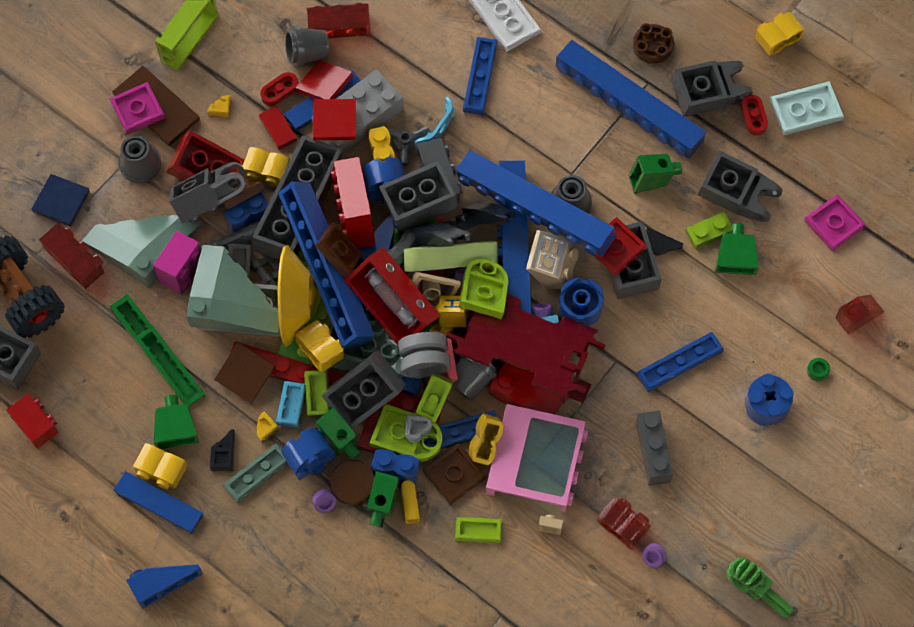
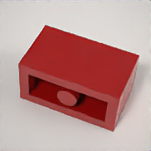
M27 393L6 409V411L35 448L38 449L58 434L55 425L58 423L50 413L44 414L42 411L44 406L37 397L32 399Z

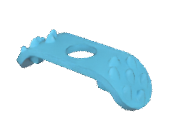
M449 97L444 98L446 105L445 115L433 133L428 132L425 137L415 141V148H417L419 143L439 139L451 122L452 117H455L452 112L455 111V108L452 107L454 102Z

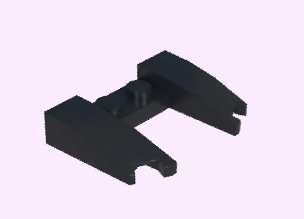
M477 201L461 208L463 214L456 216L454 221L427 223L413 229L417 246L451 247L456 240L469 241L473 239L472 234L466 230L479 224L509 223V218L516 217L515 212L498 204Z

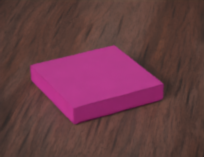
M148 82L110 98V102L127 135L165 119V115Z
M838 194L804 219L807 225L831 251L837 249L866 226Z

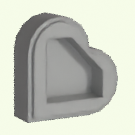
M407 415L405 437L409 442L417 443L422 439V436H426L431 432L432 422L427 417Z

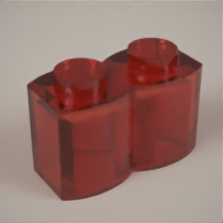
M615 497L598 516L597 522L625 546L633 550L650 530V521L644 514L634 512L627 500Z

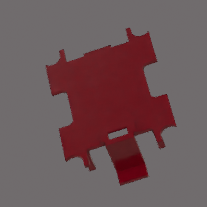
M506 294L502 319L475 312L467 326L466 333L454 329L452 334L447 333L446 338L451 339L453 353L487 367L490 366L492 360L498 359L531 372L534 375L531 384L562 396L560 401L563 404L568 398L584 403L591 384L579 378L588 356L589 344L603 350L606 346L594 338V334L598 332L597 329L564 316L560 323H552L522 311L519 308L522 299ZM573 352L577 353V356L580 357L577 365L569 362ZM574 372H576L574 381H573V383H572V381H570V380H571V378H572Z

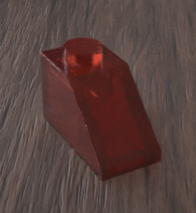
M870 294L858 296L840 307L835 318L849 335L883 314L884 310Z

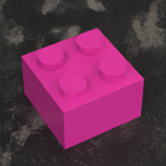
M179 231L175 232L153 265L160 284L181 295L185 289L191 286L201 253L198 241Z

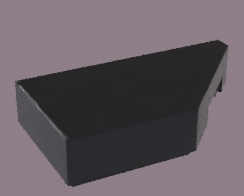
M647 227L646 232L654 255L659 256L669 251L682 249L684 243Z
M231 429L224 438L211 447L210 471H233L234 429Z

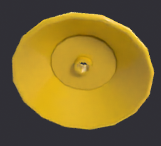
M289 245L282 249L278 272L279 329L281 340L285 347H288L295 340V334L307 325L313 317L314 311L313 276Z

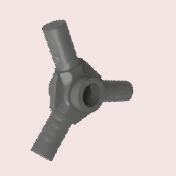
M384 125L388 129L390 137L393 138L396 147L401 151L400 160L403 166H408L409 151L415 146V141L426 136L428 132L431 133L428 126L416 132H397Z

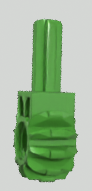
M739 557L729 565L726 571L728 579L754 601L763 599L785 619L793 613V607L770 588L774 582L755 563L749 559Z

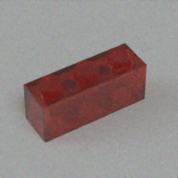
M355 3L353 5L336 4L326 7L314 6L307 8L308 29L325 30L328 38L371 35L368 3Z
M57 223L39 238L43 249L84 289H87L105 273L102 267L103 261L96 254L92 256L88 252V246L82 240L78 242L74 238L75 234L69 227L66 226L64 228L60 223Z

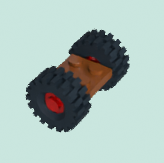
M6 235L4 238L0 237V295L5 297L9 305L8 313H5V317L17 335L23 338H32L34 334L37 336L41 334V331L48 330L50 325L53 326L56 323L55 320L61 318L60 314L64 313L65 305L50 286L41 285L40 288L38 286L34 288L20 271L28 263V255L16 238Z

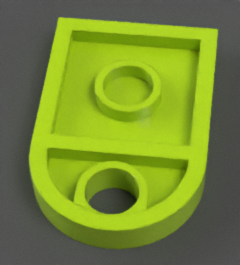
M477 259L470 262L463 277L459 307L502 319L508 287L506 271L499 264L491 260ZM483 269H488L491 273L485 272Z
M385 404L370 440V447L389 450L396 455H412L419 462L434 458L442 446V432L439 426L431 421V432L426 436H422L419 442L411 443L405 437L407 415H419ZM432 438L437 444L434 447H427L424 441Z

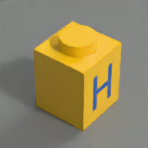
M440 296L439 305H435L436 311L441 315L439 317L440 327H467L469 310L459 307L460 296Z

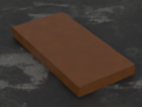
M142 66L114 89L112 93L114 96H117L148 82L165 115V119L148 127L170 146L200 120V117L148 69Z

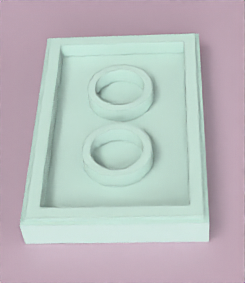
M830 81L770 97V103L783 136L842 121L844 118Z

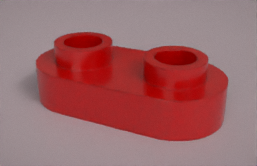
M285 72L263 86L260 91L262 102L265 105L274 106L296 92L295 87L298 85L297 76L291 72Z
M756 95L745 96L741 103V111L746 129L752 135H761L766 131L768 125L763 102ZM757 124L759 125V128H756L753 125Z

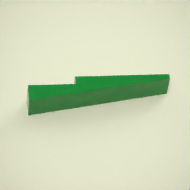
M128 294L110 305L112 313L183 404H187L190 407L205 396L173 351Z

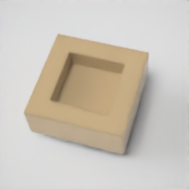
M554 515L540 516L538 531L561 535L563 520H559V517Z

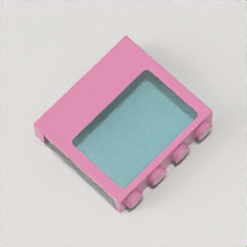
M506 404L502 420L503 433L496 444V454L492 461L486 485V495L495 496L497 491L562 506L561 512H566V507L572 505L574 493L570 492L572 484H577L579 472L575 471L576 464H581L584 451L580 450L581 442L586 443L589 430L585 429L586 422Z

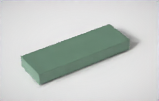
M277 443L223 484V487L237 504L288 465L281 453L282 449Z

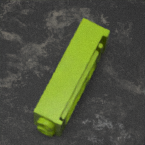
M186 0L164 29L165 32L161 33V38L157 37L155 39L162 63L177 71L180 69L218 18L219 14L215 0Z

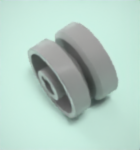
M422 332L408 335L399 340V355L403 357L400 362L401 373L405 377L427 378L431 377L433 372L441 375L450 370V356L445 353L448 350V341L445 334Z

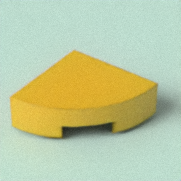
M231 95L221 96L220 99L211 103L207 111L208 116L229 117Z
M265 411L261 413L257 422L256 430L259 440L263 443L279 430L278 425Z

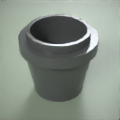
M298 25L290 26L289 30L286 31V54L289 63L295 68L302 67L306 63L328 58L329 40L325 30L300 28Z
M131 136L123 141L120 149L121 154L118 159L121 174L127 180L134 183H144L153 179L161 169V157L158 150L141 136Z
M575 175L565 176L551 192V194L589 214L592 207V197L584 180Z
M460 356L461 358L456 366L458 380L453 383L452 387L465 398L472 401L494 380L498 370L492 364L487 367Z

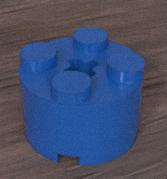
M385 157L386 161L379 162V159L367 163L362 168L368 200L382 201L384 204L379 186L406 175L402 161L398 158Z
M579 278L569 280L562 287L558 307L560 316L587 326L596 323L601 316L604 301L601 287L595 281L588 278L587 280Z
M764 374L757 378L750 385L745 398L748 416L755 423L762 426L779 424L786 418L793 402V389L785 380L772 374Z
M316 427L301 432V438L296 441L292 438L282 448L281 453L298 480L305 478L311 473H314V475L320 474L326 469L325 464L336 456L329 442Z

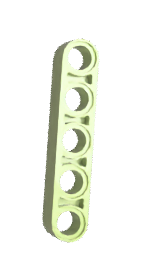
M497 241L453 244L451 247L425 246L405 248L404 271L416 272L467 267L470 262L477 259H487L498 263Z

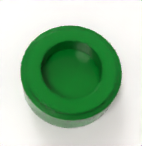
M823 358L812 359L807 367L808 376L815 381L825 380L830 372V365Z

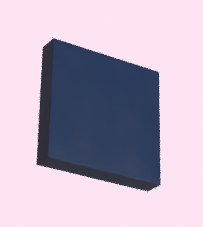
M50 174L31 210L33 213L71 227L90 190L85 186Z

